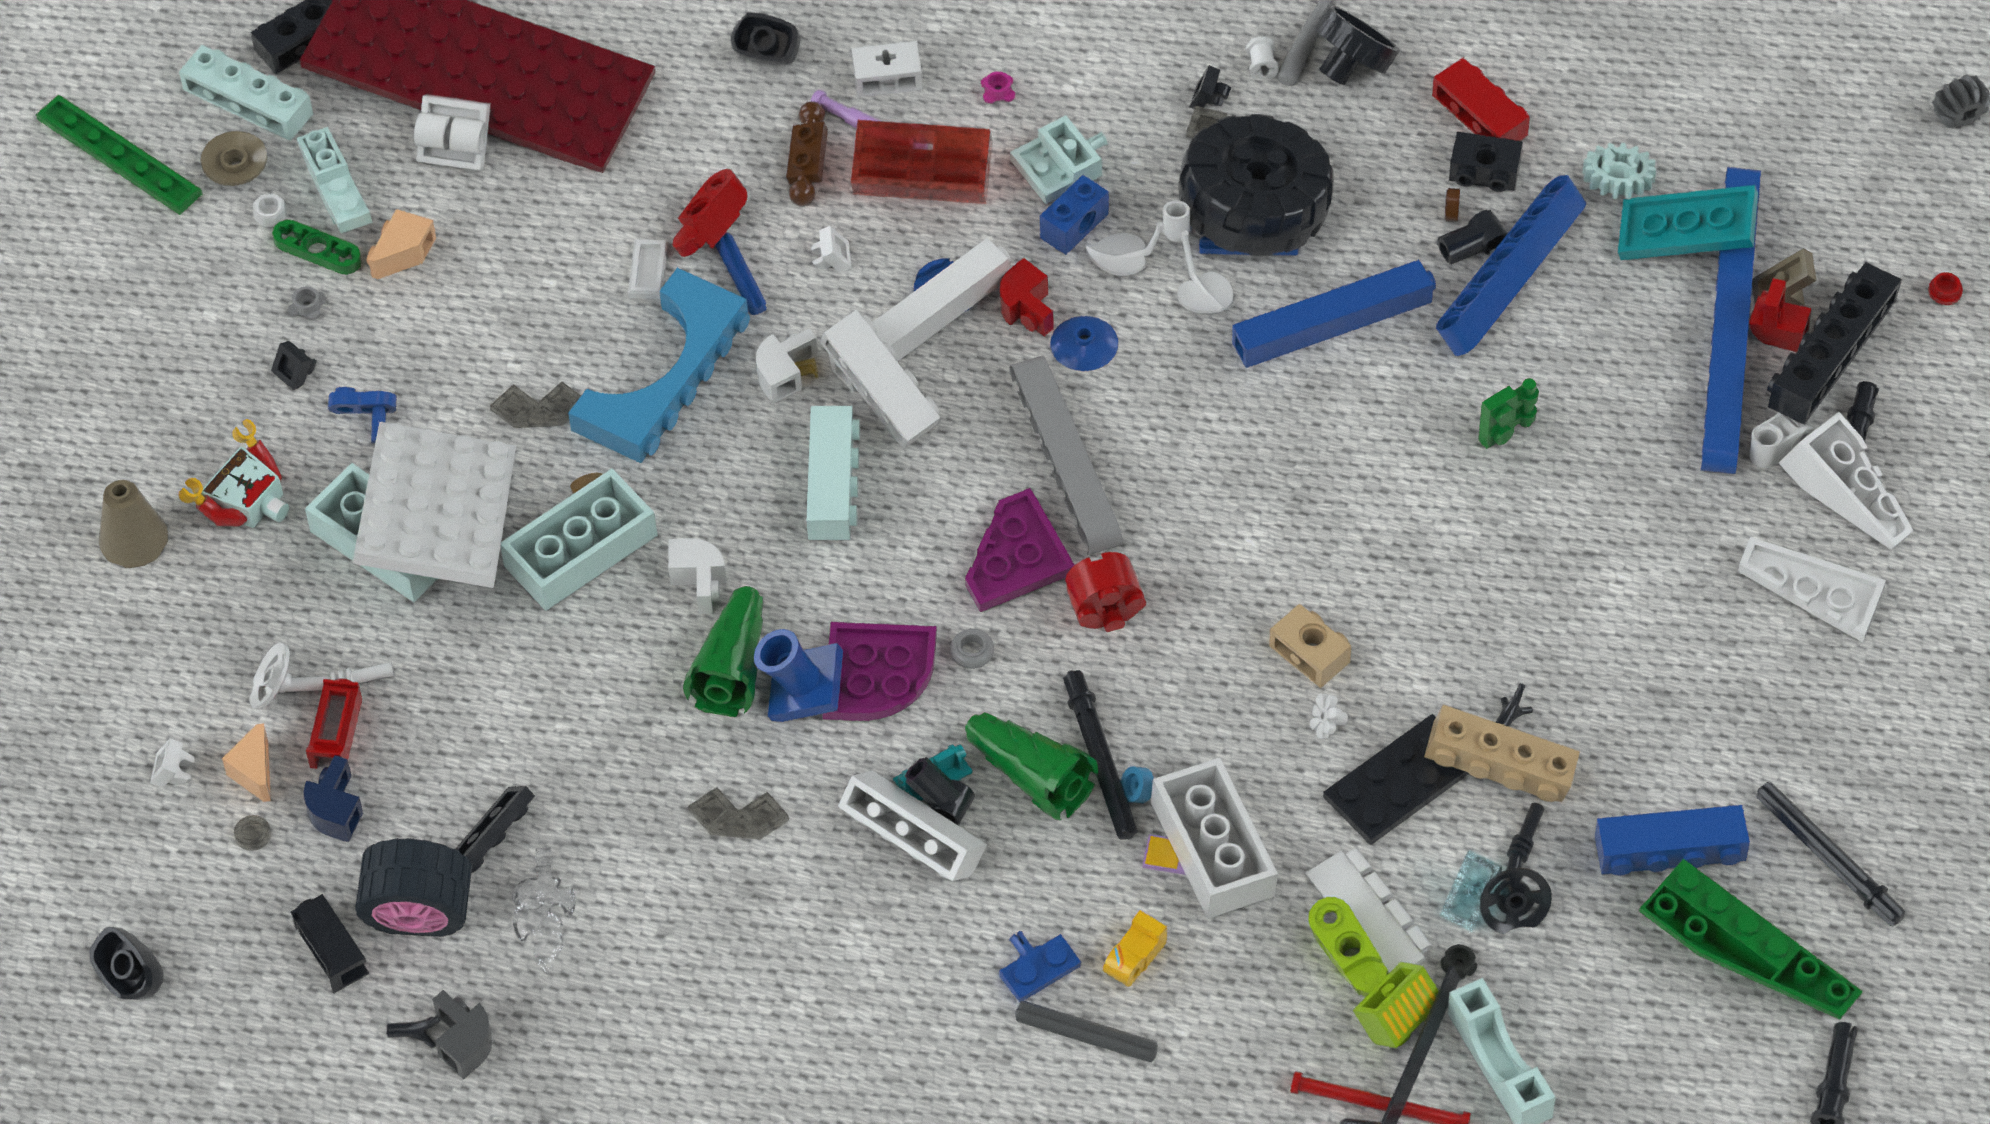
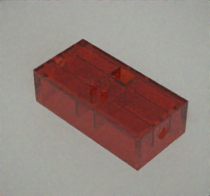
M857 119L851 175L853 194L986 204L993 145L991 129ZM916 143L933 144V150L916 149Z

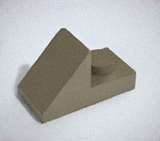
M1803 248L1752 278L1754 302L1756 303L1758 296H1761L1763 290L1769 291L1772 279L1775 278L1786 281V303L1805 305L1803 288L1817 281L1813 253Z

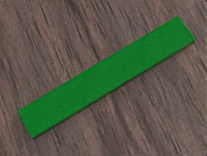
M59 94L36 114L38 121L179 215L203 194L202 189Z

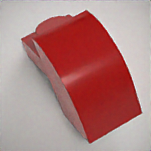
M1022 258L1010 268L1001 280V313L1010 326L1020 318L1021 323L1027 330L1031 332L1036 330L1045 337L1054 329L1053 310L1041 302L1048 295V276L1025 258Z
M1773 278L1769 291L1763 290L1761 296H1758L1749 326L1754 336L1762 343L1797 353L1801 339L1806 332H1809L1812 308L1786 303V281Z

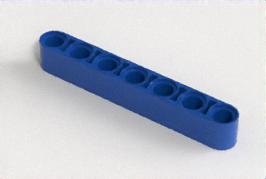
M1560 175L1554 178L1543 188L1437 322V331L1454 355H1464L1480 342L1585 208V199L1568 175Z

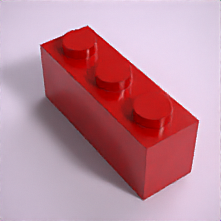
M1464 57L1433 77L1432 96L1474 134L1521 141L1528 136L1530 116L1522 106L1516 105L1506 96V93L1500 86L1494 85L1484 76L1479 67L1473 66Z

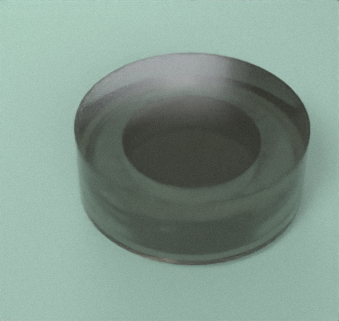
M257 815L246 816L239 820L234 828V837L238 846L247 851H256L266 846L271 838L269 823L263 817Z

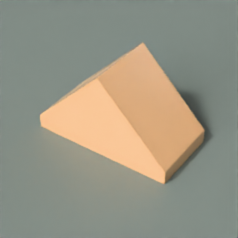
M264 723L256 724L222 758L228 777L263 802L271 801L269 744Z

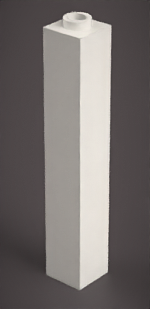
M986 238L873 322L877 330L875 334L882 343L887 342L897 354L896 361L901 360L998 288L1003 276L1010 269L1011 258L1008 252L1001 245L996 247ZM829 354L832 371L855 392L857 389Z

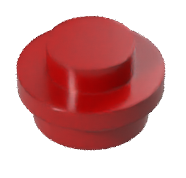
M1943 272L1936 275L1930 281L1928 293L1935 302L1942 305H1951L1961 299L1963 286L1956 275Z

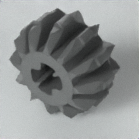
M1964 75L1960 79L1954 78L1949 84H1944V88L1935 93L1936 98L1932 101L1934 111L1940 121L1947 128L1956 127L1960 129L1966 124L1970 126L1973 121L1980 120V116L1988 112L1990 92L1978 76Z

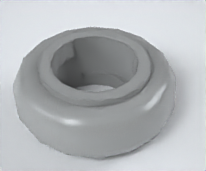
M970 628L961 631L954 637L951 642L950 651L958 665L975 669L984 666L990 661L994 653V644L992 638L986 632ZM969 642H977L982 646V649L977 653H967L962 648Z

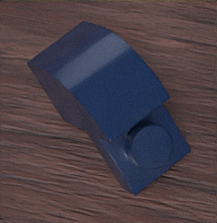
M335 755L329 767L323 768L318 784L306 781L303 792L309 819L319 832L349 843L363 815V809L359 796L344 792L352 777L348 759Z

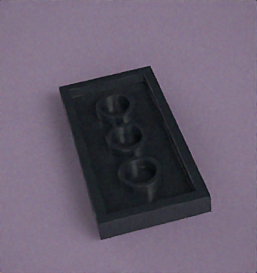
M1433 714L1323 792V798L1370 846L1469 774V772L1452 766H1441L1434 760L1424 757L1436 718Z

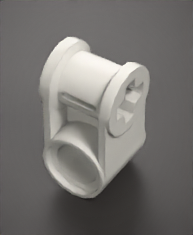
M1778 412L1775 416L1753 429L1749 450L1750 460L1758 467L1771 468L1777 465L1801 440L1815 429L1810 425L1805 426Z

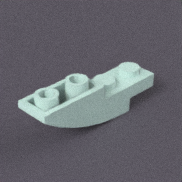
M328 127L297 137L298 145L333 224L337 225L340 233L373 223L370 212L350 176L348 165Z

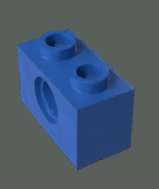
M1082 175L1040 215V238L1067 255L1109 214V191L1085 175Z

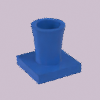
M787 629L772 631L760 640L754 652V663L758 669L772 677L768 717L771 721L784 722L838 711L843 649L837 643L803 650L797 636Z

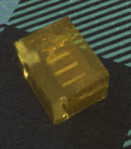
M815 358L794 362L800 370L802 377L814 374L815 378H818Z

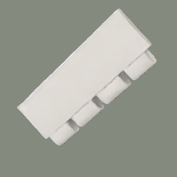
M1353 849L1346 853V855L1341 850L1305 873L1323 898L1337 897L1349 905L1381 956L1389 973L1399 962L1419 965L1425 961L1423 953L1431 950L1433 945L1418 926H1414L1406 932L1404 931L1414 924L1413 919L1397 899L1385 905L1383 904L1391 899L1393 894L1377 873L1374 872L1365 878L1362 877L1371 872L1372 867L1358 849Z

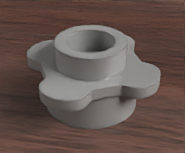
M304 286L298 288L292 295L293 304L288 306V312L293 317L300 315L307 317L309 320H316L320 317L319 310L321 305L326 302V296L313 287Z

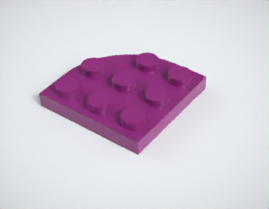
M831 622L828 645L837 643L843 649L838 711L822 714V719L847 721L878 720L894 715L915 702L928 686L933 674L937 626Z

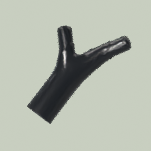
M1519 683L1510 701H1508L1507 697L1501 698L1502 712L1496 723L1510 727L1516 718L1533 712L1531 706H1519L1525 689L1524 684Z
M435 1016L416 1022L388 1023L387 1037L416 1038L423 1041L430 1048H434L436 1043L428 1036L426 1031L438 1024L440 1018Z

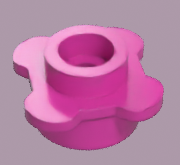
M996 71L981 80V86L985 89L983 100L989 104L999 100L1012 101L1015 98V91L1011 87L1013 84L1012 76Z

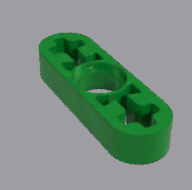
M294 220L280 221L272 230L274 244L281 251L343 275L352 274L361 267L360 250L355 244ZM290 232H294V237L282 238V234L288 235ZM315 243L326 245V248L319 253H312L308 250ZM352 256V260L346 259L344 262H340V257Z

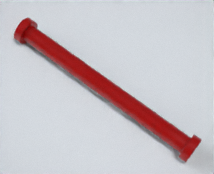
M1298 1071L1294 1073L1290 1093L1298 1094L1301 1091L1385 1112L1391 1101V1097L1303 1077V1072ZM1408 1101L1401 1113L1402 1116L1435 1124H1469L1471 1119V1112L1464 1111L1463 1114Z

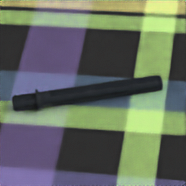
M1070 670L1063 678L1070 698L1068 706L1075 712L1089 755L1097 761V779L1117 837L1120 840L1134 838L1138 829L1094 706L1096 701L1095 694L1089 691L1081 670Z
M1766 782L1757 790V799L1864 901L1866 909L1872 908L1889 926H1895L1903 920L1905 910L1887 893L1888 888L1885 885L1879 886L1773 783Z

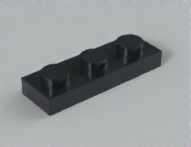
M527 786L508 787L455 848L469 859L472 865V873L481 867L485 854L504 840L506 837L505 831L508 827L527 813V805L535 797Z

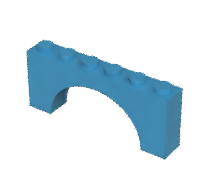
M680 268L674 271L659 291L662 310L672 315L681 324L686 333L685 346L676 364L658 381L637 391L623 394H605L586 389L568 413L571 431L639 463H642L647 455L652 456L657 451L662 434L665 430L670 431L674 428L678 420V412L684 405L689 406L693 402L698 385L701 381L706 382L710 379L714 371V363L720 356L725 357L729 353L732 339L737 332L743 333L750 321L747 299Z

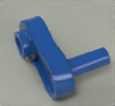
M338 387L335 389V392L330 393L328 396V410L335 414L372 413L371 442L375 443L379 422L386 423V413H394L396 411L397 396L387 391L356 392V389L352 387Z

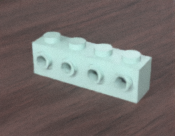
M201 45L179 71L183 90L290 141L313 115L310 96L300 88H292L282 83L275 76H267L254 70L253 67L245 62L235 61L227 57L220 50H212Z
M811 406L806 518L808 540H850L851 526H857V505H851L852 497H858V476H852V469H859V448H853V440H860V419H853L852 406Z

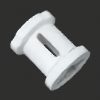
M1264 36L1256 37L1246 44V53L1251 57L1252 62L1249 68L1252 78H1273L1278 74L1279 65L1273 56L1275 51L1273 39Z

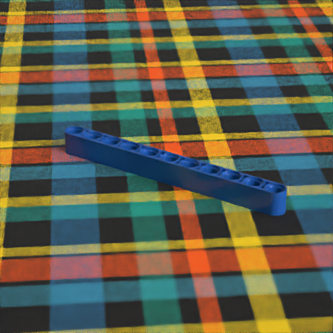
M1727 167L1725 188L1755 185L1758 191L1759 203L1761 170ZM1758 203L1754 247L1719 250V267L1716 281L1717 292L1714 305L1712 349L1709 364L1710 374L1707 387L1705 432L1700 471L1736 474Z

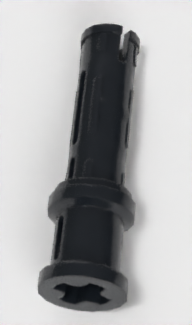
M1838 1022L1834 1024L1825 1078L1817 1086L1816 1096L1818 1104L1816 1111L1811 1115V1124L1845 1123L1842 1114L1844 1104L1849 1102L1850 1097L1847 1078L1854 1042L1858 1032L1857 1027H1852L1851 1023Z

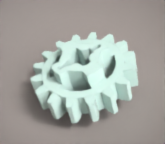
M1608 143V148L1606 149L1598 145L1595 152L1589 151L1587 153L1582 173L1584 174V182H1590L1591 190L1601 189L1600 195L1604 196L1607 193H1612L1613 199H1617L1619 195H1624L1627 199H1631L1632 193L1643 196L1644 190L1650 191L1652 189V183H1655L1657 168H1655V160L1649 159L1648 152L1638 153L1639 147L1635 146L1628 149L1625 143H1622L1620 147H1615L1612 143Z

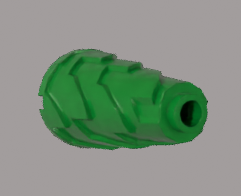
M743 586L733 591L726 607L722 610L718 620L711 628L701 650L686 674L683 692L688 701L690 695H692L696 699L694 707L703 712L737 717L740 709L744 708L745 714L751 708L755 697V683L758 671L754 663V652L760 639L764 604L763 596H760L759 592L753 587Z
M986 712L980 715H973L966 723L965 732L967 733V740L985 755V759L1007 775L1015 785L1032 798L1033 804L1053 819L1061 820L1060 814L1064 810L1067 814L1066 817L1069 818L1090 796L1095 783L1088 779L1090 772L1098 776V764L1087 753L1067 743L1060 744L1038 732L1033 733L1010 720L1005 722Z

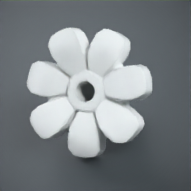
M1321 693L1316 698L1317 705L1314 704L1312 716L1315 718L1310 720V726L1312 730H1316V736L1319 739H1328L1329 734L1333 735L1336 731V725L1345 726L1348 721L1347 713L1342 712L1340 708H1336L1338 699L1335 695Z

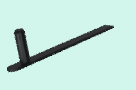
M1449 966L1382 1121L1374 1122L1345 1118L1340 1121V1124H1397L1448 1008L1449 993L1456 990L1461 977L1453 966Z

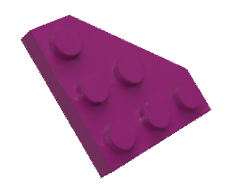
M1031 488L998 501L989 528L986 529L977 549L975 561L967 572L965 586L980 612L1066 578L1069 570L1075 565Z

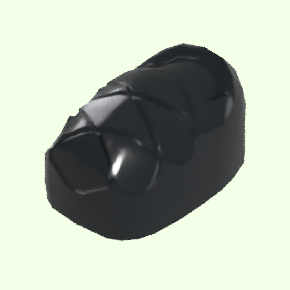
M746 13L734 26L730 41L733 50L747 60L763 64L786 65L795 61L801 37L797 28L788 21L763 13Z
M119 927L103 929L90 948L89 957L93 968L105 986L119 999H146L152 997L160 989L164 980L160 963L147 946L125 929Z

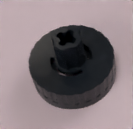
M1333 4L1327 5L1314 25V29L1334 45L1319 70L1340 85H1345L1359 62L1377 72L1386 73L1400 52V49L1378 30Z

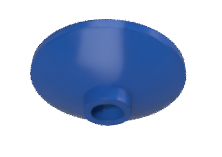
M1077 316L1062 322L1054 330L1050 347L1056 360L1063 366L1076 371H1092L1105 366L1114 358L1118 350V337L1115 330L1102 319L1092 316ZM1082 335L1089 336V338L1087 339H1081L1079 337Z

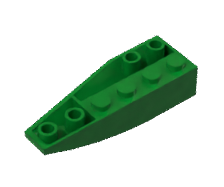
M1685 859L1675 867L1639 909L1641 914L1696 955L1839 1020L1842 1019L1863 993L1861 989Z

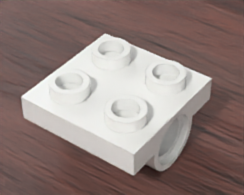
M427 94L423 95L421 112L417 116L414 128V143L418 146L416 161L479 171L483 170L490 104Z

